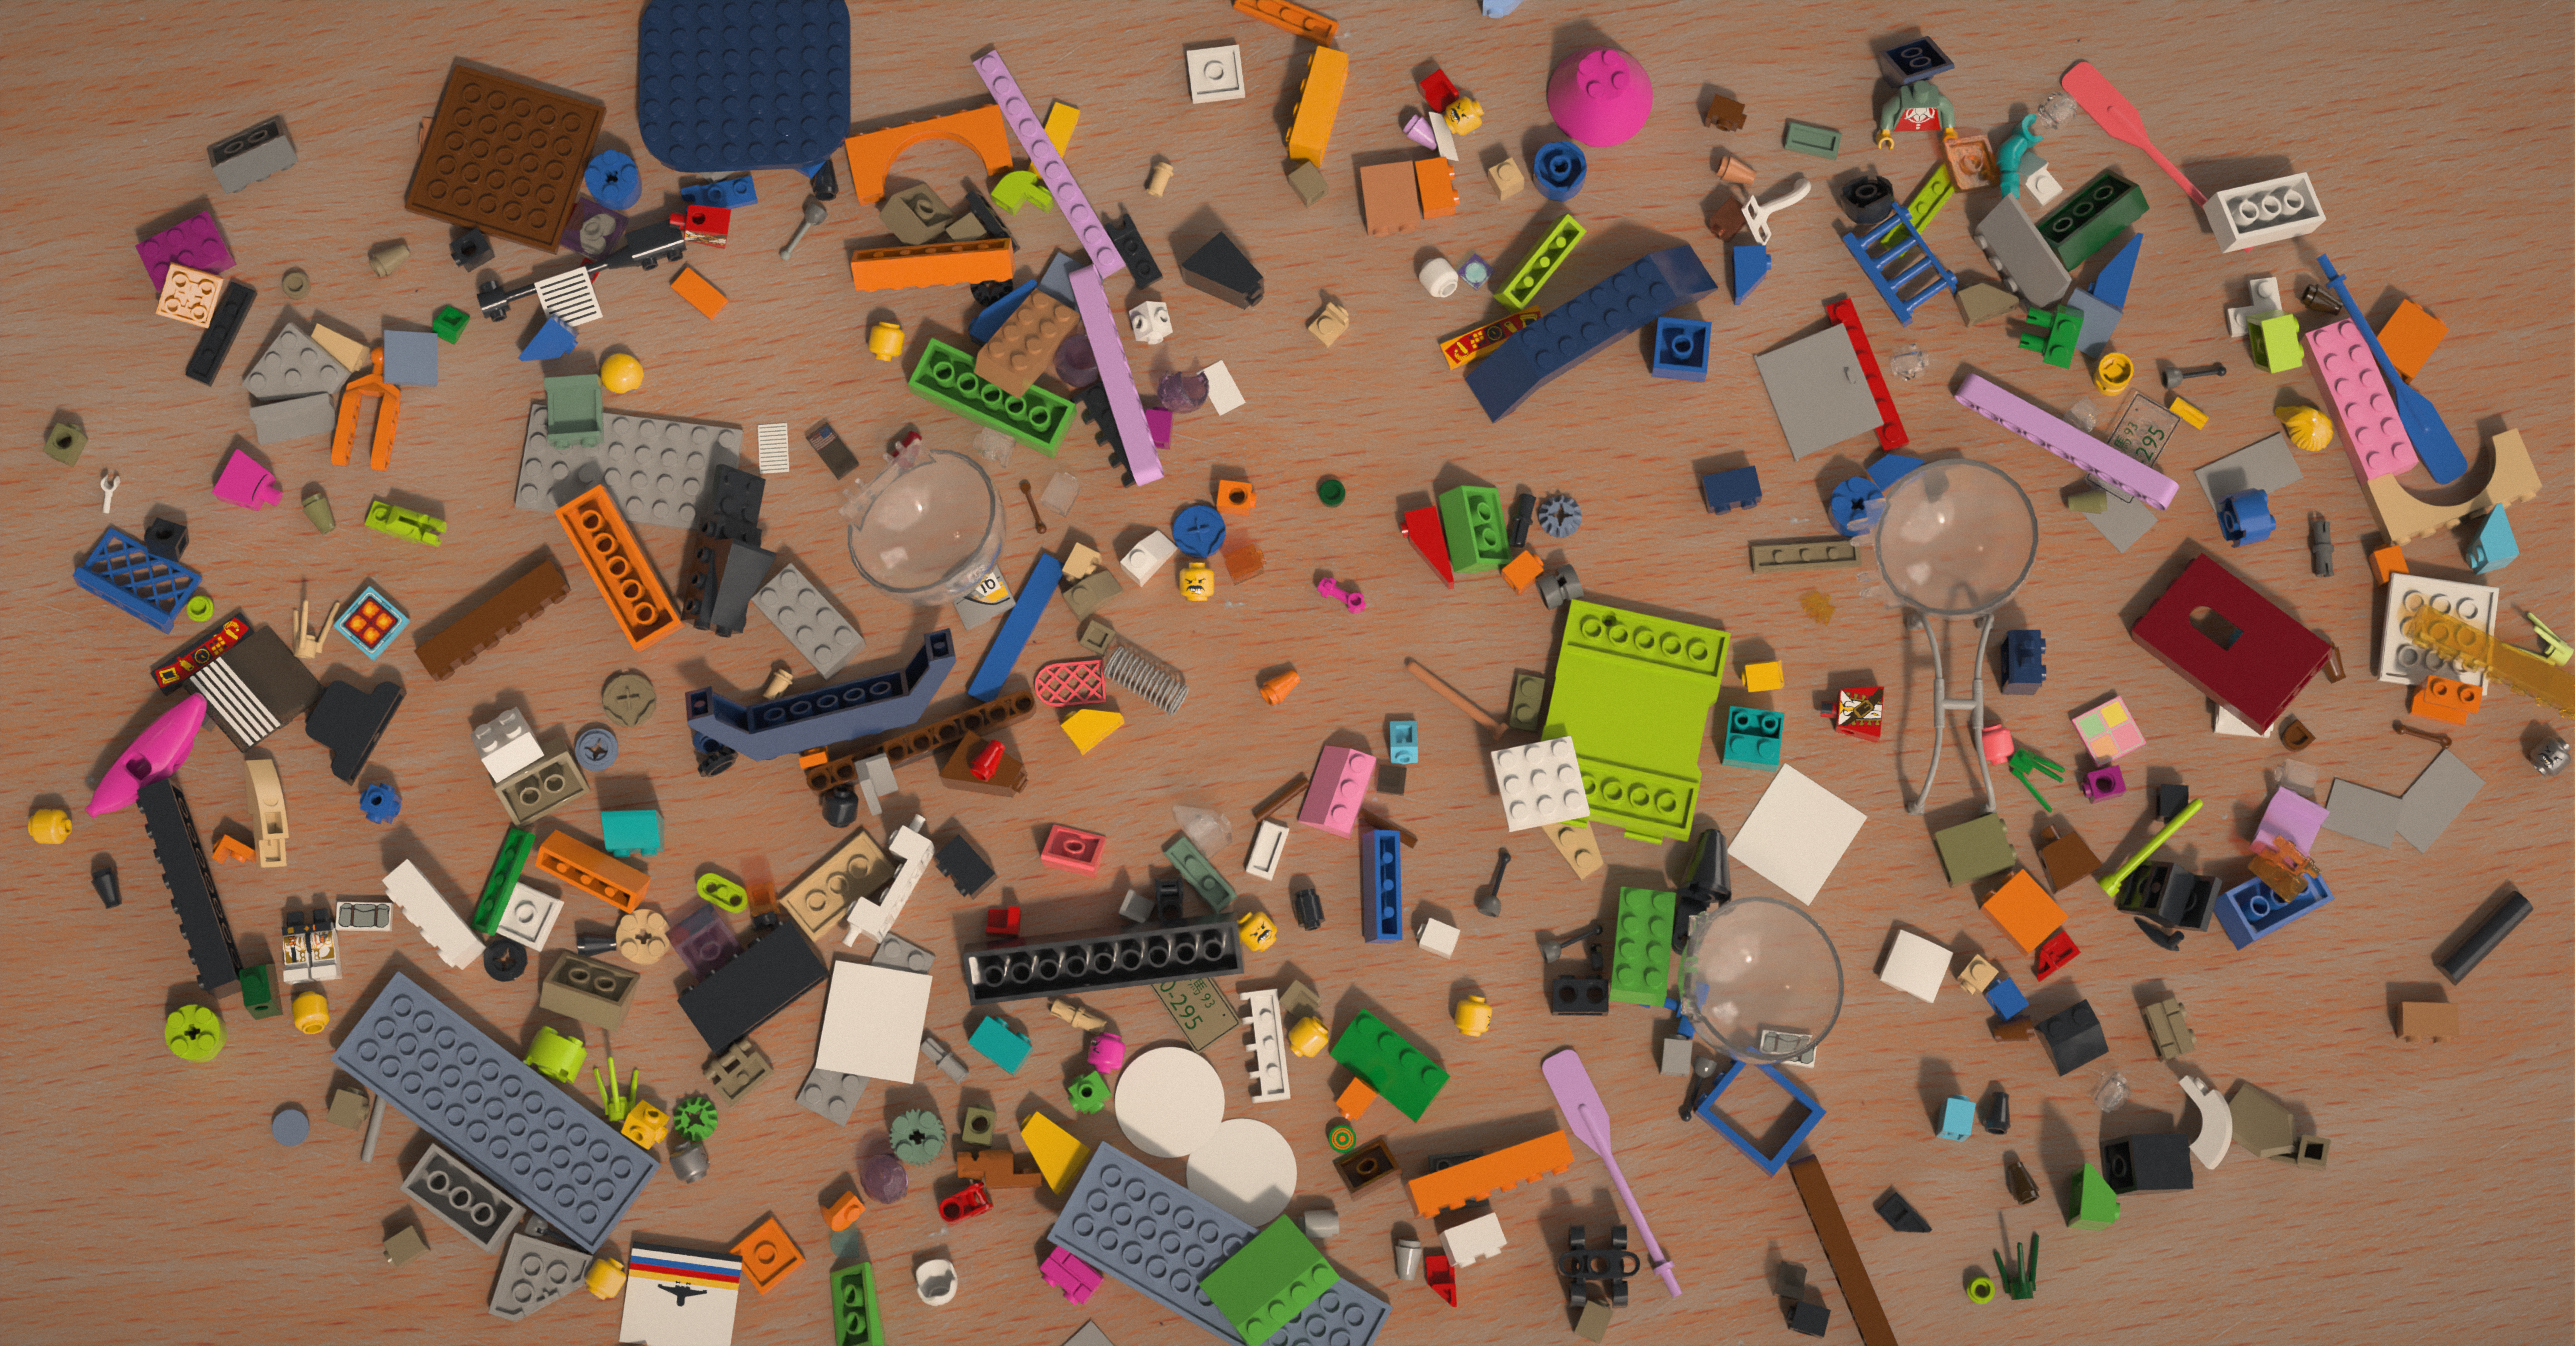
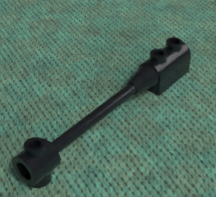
M670 219L626 233L628 245L609 254L605 259L584 266L587 269L588 275L606 269L642 266L644 271H648L658 266L657 260L666 257L669 262L678 261L683 258L682 252L687 250L681 230L669 228ZM489 281L478 287L479 293L477 298L485 319L491 317L492 322H500L507 318L506 312L511 310L509 302L537 293L535 284L532 283L505 292L503 286H500L498 281Z

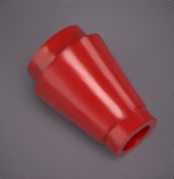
M992 739L971 761V768L969 769L971 774L985 782L993 778L1005 746L999 741Z

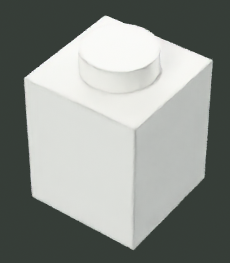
M1429 918L1427 925L1422 923L1416 938L1420 940L1419 948L1450 960L1460 935V930Z

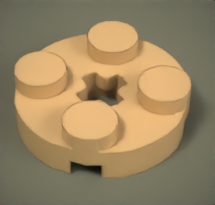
M641 909L633 911L621 919L616 932V942L619 950L627 959L635 964L649 965L660 960L666 951L669 950L672 943V931L662 915L652 910ZM642 930H646L647 934H651V938L646 940V944H642L641 940L637 939V935L641 934Z

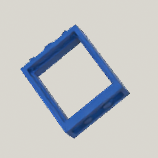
M1749 1047L1745 1053L1740 1050L1730 1061L1734 1066L1727 1074L1722 1071L1713 1081L1716 1087L1710 1095L1704 1092L1697 1100L1695 1105L1699 1108L1694 1114L1772 1178L1826 1114V1111ZM1749 1061L1811 1112L1771 1162L1708 1110Z

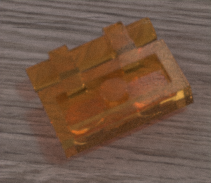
M2279 834L2272 841L2279 849L2274 852L2269 846H2266L2248 864L2247 868L2290 904L2308 886L2309 881L2302 875L2307 872L2315 879L2322 871L2314 865L2315 861L2310 856L2305 857L2295 848L2296 844L2290 839L2287 841ZM2289 856L2298 866L2294 869L2283 859Z

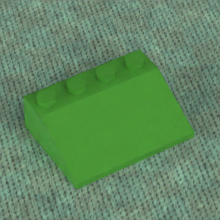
M1283 1214L1198 1285L1247 1346H1259L1341 1278L1290 1218Z

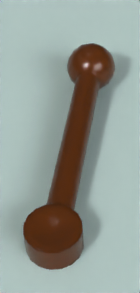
M1023 483L1020 489L1026 495L1037 524L1036 531L1039 534H1044L1047 531V527L1041 522L1030 493L1031 486L1029 483Z
M2402 724L2396 727V732L2399 735L2408 734L2440 743L2446 749L2452 745L2450 737L2438 738L2407 729Z

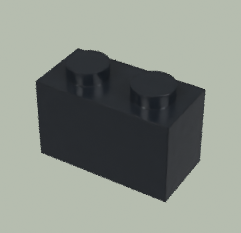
M959 834L935 855L936 860L939 862L935 865L936 868L946 878L949 875L952 876L957 882L953 886L963 897L969 895L974 900L997 879L994 871Z

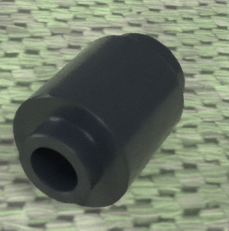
M1305 889L1294 893L1295 900H1293L1298 927H1304L1305 931L1321 928V923L1325 921L1320 896L1316 894L1315 889Z

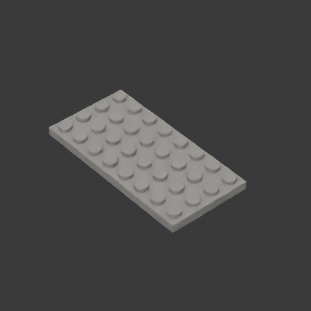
M532 405L515 503L516 509L555 514V510L601 484L607 488L626 523L698 531L700 517L707 516L716 465L725 464L736 469L739 467L744 436L743 430L603 413L604 443H597V446L592 448L570 445L569 449L559 450L551 447L547 442L546 435L549 434L548 406Z

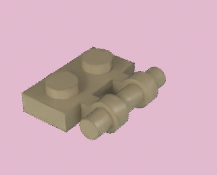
M746 1038L737 1045L736 1043L732 1044L725 1055L718 1061L716 1059L709 1064L710 1067L702 1073L708 1081H711L716 1075L722 1079L714 1088L732 1109L774 1074V1071L757 1051L748 1058L746 1057L744 1052L752 1046ZM738 1059L741 1064L728 1074L725 1068Z

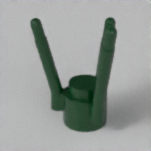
M2035 1234L2033 1238L2029 1276H2025L2023 1245L2021 1242L2017 1243L2019 1277H2012V1283H2010L1999 1252H1994V1257L2004 1282L2005 1294L2011 1293V1300L2034 1298L2033 1291H2036L2035 1279L2039 1248L2038 1234Z

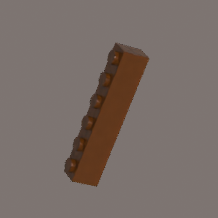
M548 559L415 649L414 652L436 682L447 680L454 675L455 669L475 661L478 657L477 654L485 649L490 650L500 643L499 639L507 634L512 635L518 632L524 622L530 618L534 620L540 617L545 612L544 609L549 605L562 602L571 590Z

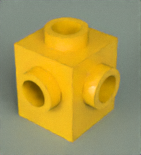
M642 1100L628 1114L621 1133L649 1150L656 1142L660 1144L668 1133L666 1125L670 1117Z

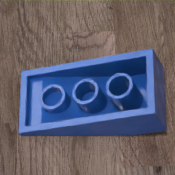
M2309 856L2307 863L2298 874L2279 865L2227 891L2217 898L2214 911L2237 951L2335 898Z

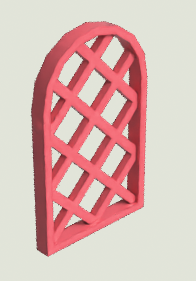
M1103 660L1057 663L1046 666L1039 672L1035 680L1037 696L1043 703L1052 707L1106 703V680L1103 675ZM1097 664L1092 671L1085 665ZM1068 666H1078L1074 672L1067 668ZM1100 666L1102 679L1095 674ZM1060 667L1054 674L1049 670ZM1081 668L1089 672L1084 680H1081L1076 675ZM1063 669L1070 674L1065 682L1057 677ZM1044 672L1052 676L1046 684L1040 680ZM1091 676L1099 681L1094 689L1086 684ZM1073 677L1081 683L1075 690L1067 685ZM1054 679L1061 684V687L1056 692L1048 687ZM1038 683L1043 686L1040 691L1038 690ZM1101 685L1103 697L1096 692ZM1083 686L1091 691L1085 699L1077 694ZM1064 687L1072 693L1066 701L1058 695ZM1045 689L1053 694L1048 701L1044 700L1041 696ZM1093 694L1100 699L1088 701ZM1074 696L1081 700L1080 702H1070ZM1055 698H1057V699H1059L1062 703H1058V704H1057V703H1051V702H1052Z

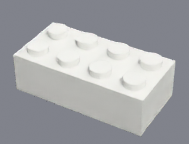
M2307 172L2216 192L2203 205L2222 253L2309 234L2326 220Z
M408 859L382 880L387 886L384 892L399 907L404 906L401 910L411 923L413 922L417 927H422L419 930L420 934L434 947L438 945L439 949L436 952L451 967L456 965L463 970L487 949L421 870Z

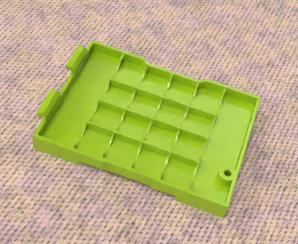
M1572 599L1556 669L1552 699L1541 742L1571 736L1590 815L1557 823L1586 829L1588 820L1622 827L1625 828L1624 838L1660 846L1663 837L1688 842L1702 776L1697 766L1708 708L1714 705L1718 698L1731 633ZM1610 621L1612 625L1605 626L1604 622Z

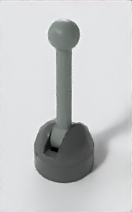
M812 202L809 204L805 211L807 222L787 250L781 252L780 257L782 260L787 261L791 258L792 250L811 225H819L826 219L828 214Z

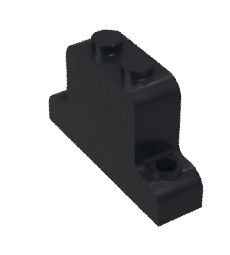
M336 680L329 687L325 686L319 695L320 702L315 710L312 709L305 719L306 734L319 745L336 753L330 768H332L333 774L342 782L350 786L354 784L407 693L396 684L388 681L376 686L372 694H366L342 680Z

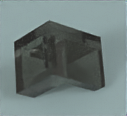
M1781 1261L1779 1263L1773 1296L1802 1301L1805 1292L1804 1283L1807 1269Z

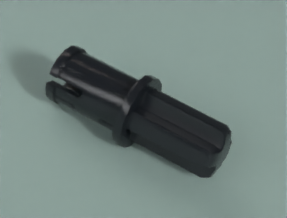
M1524 493L1519 495L1516 515L1512 516L1514 523L1509 544L1513 547L1523 548L1525 546L1529 525L1533 524L1531 516L1536 497Z

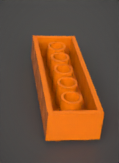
M599 484L554 511L635 651L641 653L686 626L683 621H680L681 616L607 488Z

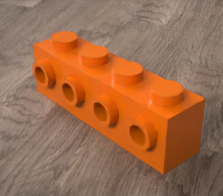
M555 830L541 844L535 863L536 867L629 914L646 897L651 880L650 876L558 830Z

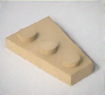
M1589 820L1586 829L1560 823L1539 826L1581 882L1604 865Z

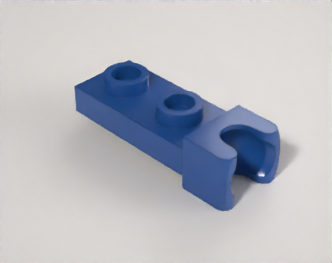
M752 176L700 187L696 185L681 190L683 201H694L693 205L734 209L758 204ZM688 206L685 208L686 215L688 211Z

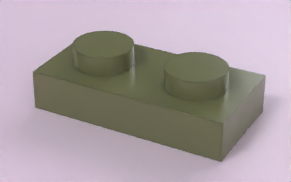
M1518 675L1509 729L1536 733L1545 679Z

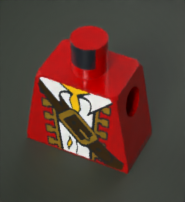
M688 205L687 215L671 212L669 228L685 230L683 238L685 241L725 249L731 209Z
M1884 687L1840 689L1837 695V702L1821 701L1820 717L1835 718V732L1871 742H1878L1881 735Z

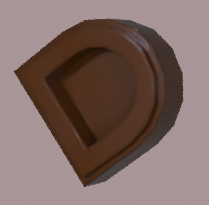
M2298 719L2284 730L2281 737L2283 746L2291 752L2304 750L2316 739Z

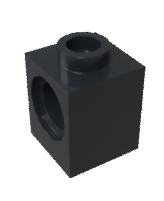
M478 227L450 243L455 251L450 255L458 268L464 266L468 273L495 258ZM471 247L476 248L473 255H465L467 249Z
M157 517L153 525L148 526L144 534L148 553L179 562L189 544L187 527Z
M2161 784L2156 789V821L2164 822L2166 826L2188 805L2189 785Z
M1797 1301L1795 1307L1790 1305L1786 1322L1790 1323L1789 1330L1822 1339L1825 1335L1831 1310Z

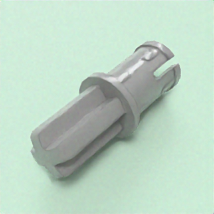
M930 1037L922 1043L921 1051L937 1065L936 1068L938 1070L942 1069L957 1085L967 1078L970 1072L952 1057V1052H946Z

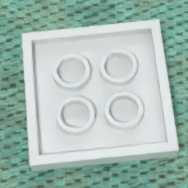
M1571 736L1491 752L1490 756L1509 832L1590 815Z

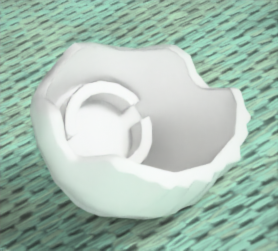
M937 1258L928 1260L918 1266L916 1270V1290L922 1301L932 1306L948 1303L954 1297L958 1286L957 1274L953 1264L947 1259Z

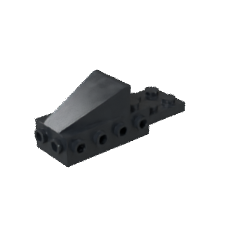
M725 464L716 465L707 516L700 517L680 621L692 624L693 628L698 630L713 631L715 635L725 638H731L732 634L743 633L747 620L748 603L776 558L775 552L760 548L762 529L757 528L766 479Z

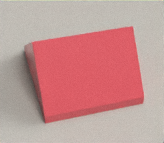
M1053 825L1041 854L1043 866L1096 878L1106 837Z

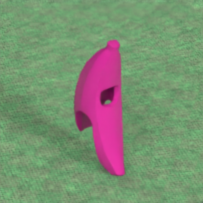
M194 693L171 707L146 727L126 747L102 777L93 793L90 804L85 807V811L90 817L95 819L99 814L115 812L130 806L139 798L137 789L169 778L182 766L194 745L193 738L199 731L206 715L207 701L203 695Z

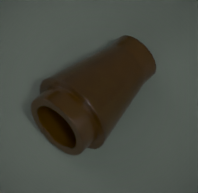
M2309 284L2304 290L2300 301L2307 309L2330 313L2335 316L2339 314L2343 306L2341 300L2334 297L2318 284L2315 286Z
M2016 1162L2007 1167L2013 1199L2017 1200L2019 1205L2029 1204L2040 1197L2038 1194L2040 1189L2025 1169L2023 1163Z

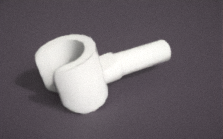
M108 474L101 481V487L105 491L103 513H109L113 491L120 484L118 476L114 479V486L108 484Z

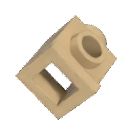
M1076 543L1062 569L1063 576L1066 578L1065 581L1075 586L1083 579L1093 576L1096 570L1094 564L1100 565L1102 562L1101 554Z

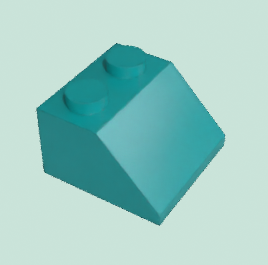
M657 810L601 812L605 847L610 854H613V857L627 858L630 857V853H641L643 857L657 856V852H665L664 819Z

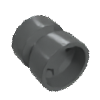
M1571 564L1556 569L1554 575L1548 572L1535 578L1538 592L1547 610L1561 606L1564 599L1572 601V599H1577L1584 595L1579 578Z

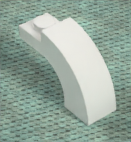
M2186 1075L2178 1083L2198 1105L2203 1118L2201 1133L2189 1147L2206 1168L2214 1169L2224 1158L2231 1142L2232 1117L2230 1109L2220 1091L2213 1089L2207 1094L2206 1091L2209 1089L2199 1077L2194 1079Z

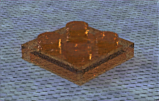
M1987 134L1943 141L1938 145L1955 194L2000 186L2001 173L1998 166H1996L1995 156Z

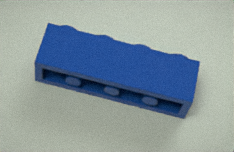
M1373 830L1362 835L1365 943L1392 944L1403 940L1400 831Z

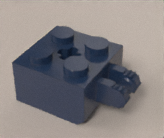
M2009 630L2000 641L2001 695H2034L2039 687H2042V681H2046V665H2042L2041 659L2042 654H2045L2046 641L2045 638H2041V630Z

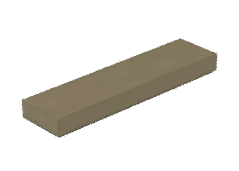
M1859 539L1751 547L1753 574L1861 568L1862 566Z

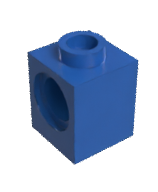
M2010 977L2005 981L1998 978L1987 986L1989 992L1985 994L1984 998L2002 1023H2005L2029 1005Z

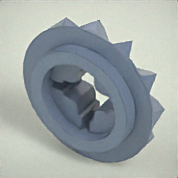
M1563 495L1550 497L1542 504L1539 512V522L1542 529L1547 534L1556 538H1564L1574 534L1582 521L1580 506L1577 505L1573 498L1564 497ZM1560 506L1563 513L1568 515V518L1563 519L1561 526H1559L1558 519L1551 516L1558 513Z
M591 729L583 733L578 739L575 746V755L582 767L592 772L604 771L606 768L613 766L614 761L619 756L618 743L610 732L604 729ZM600 741L601 748L607 753L599 754L595 760L594 753L587 748H596Z

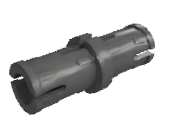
M2322 521L2314 522L2312 527L2315 546L2312 547V553L2315 554L2316 577L2321 578L2322 575H2324V578L2334 576L2332 563L2334 545H2331L2330 522L2325 521L2324 524Z

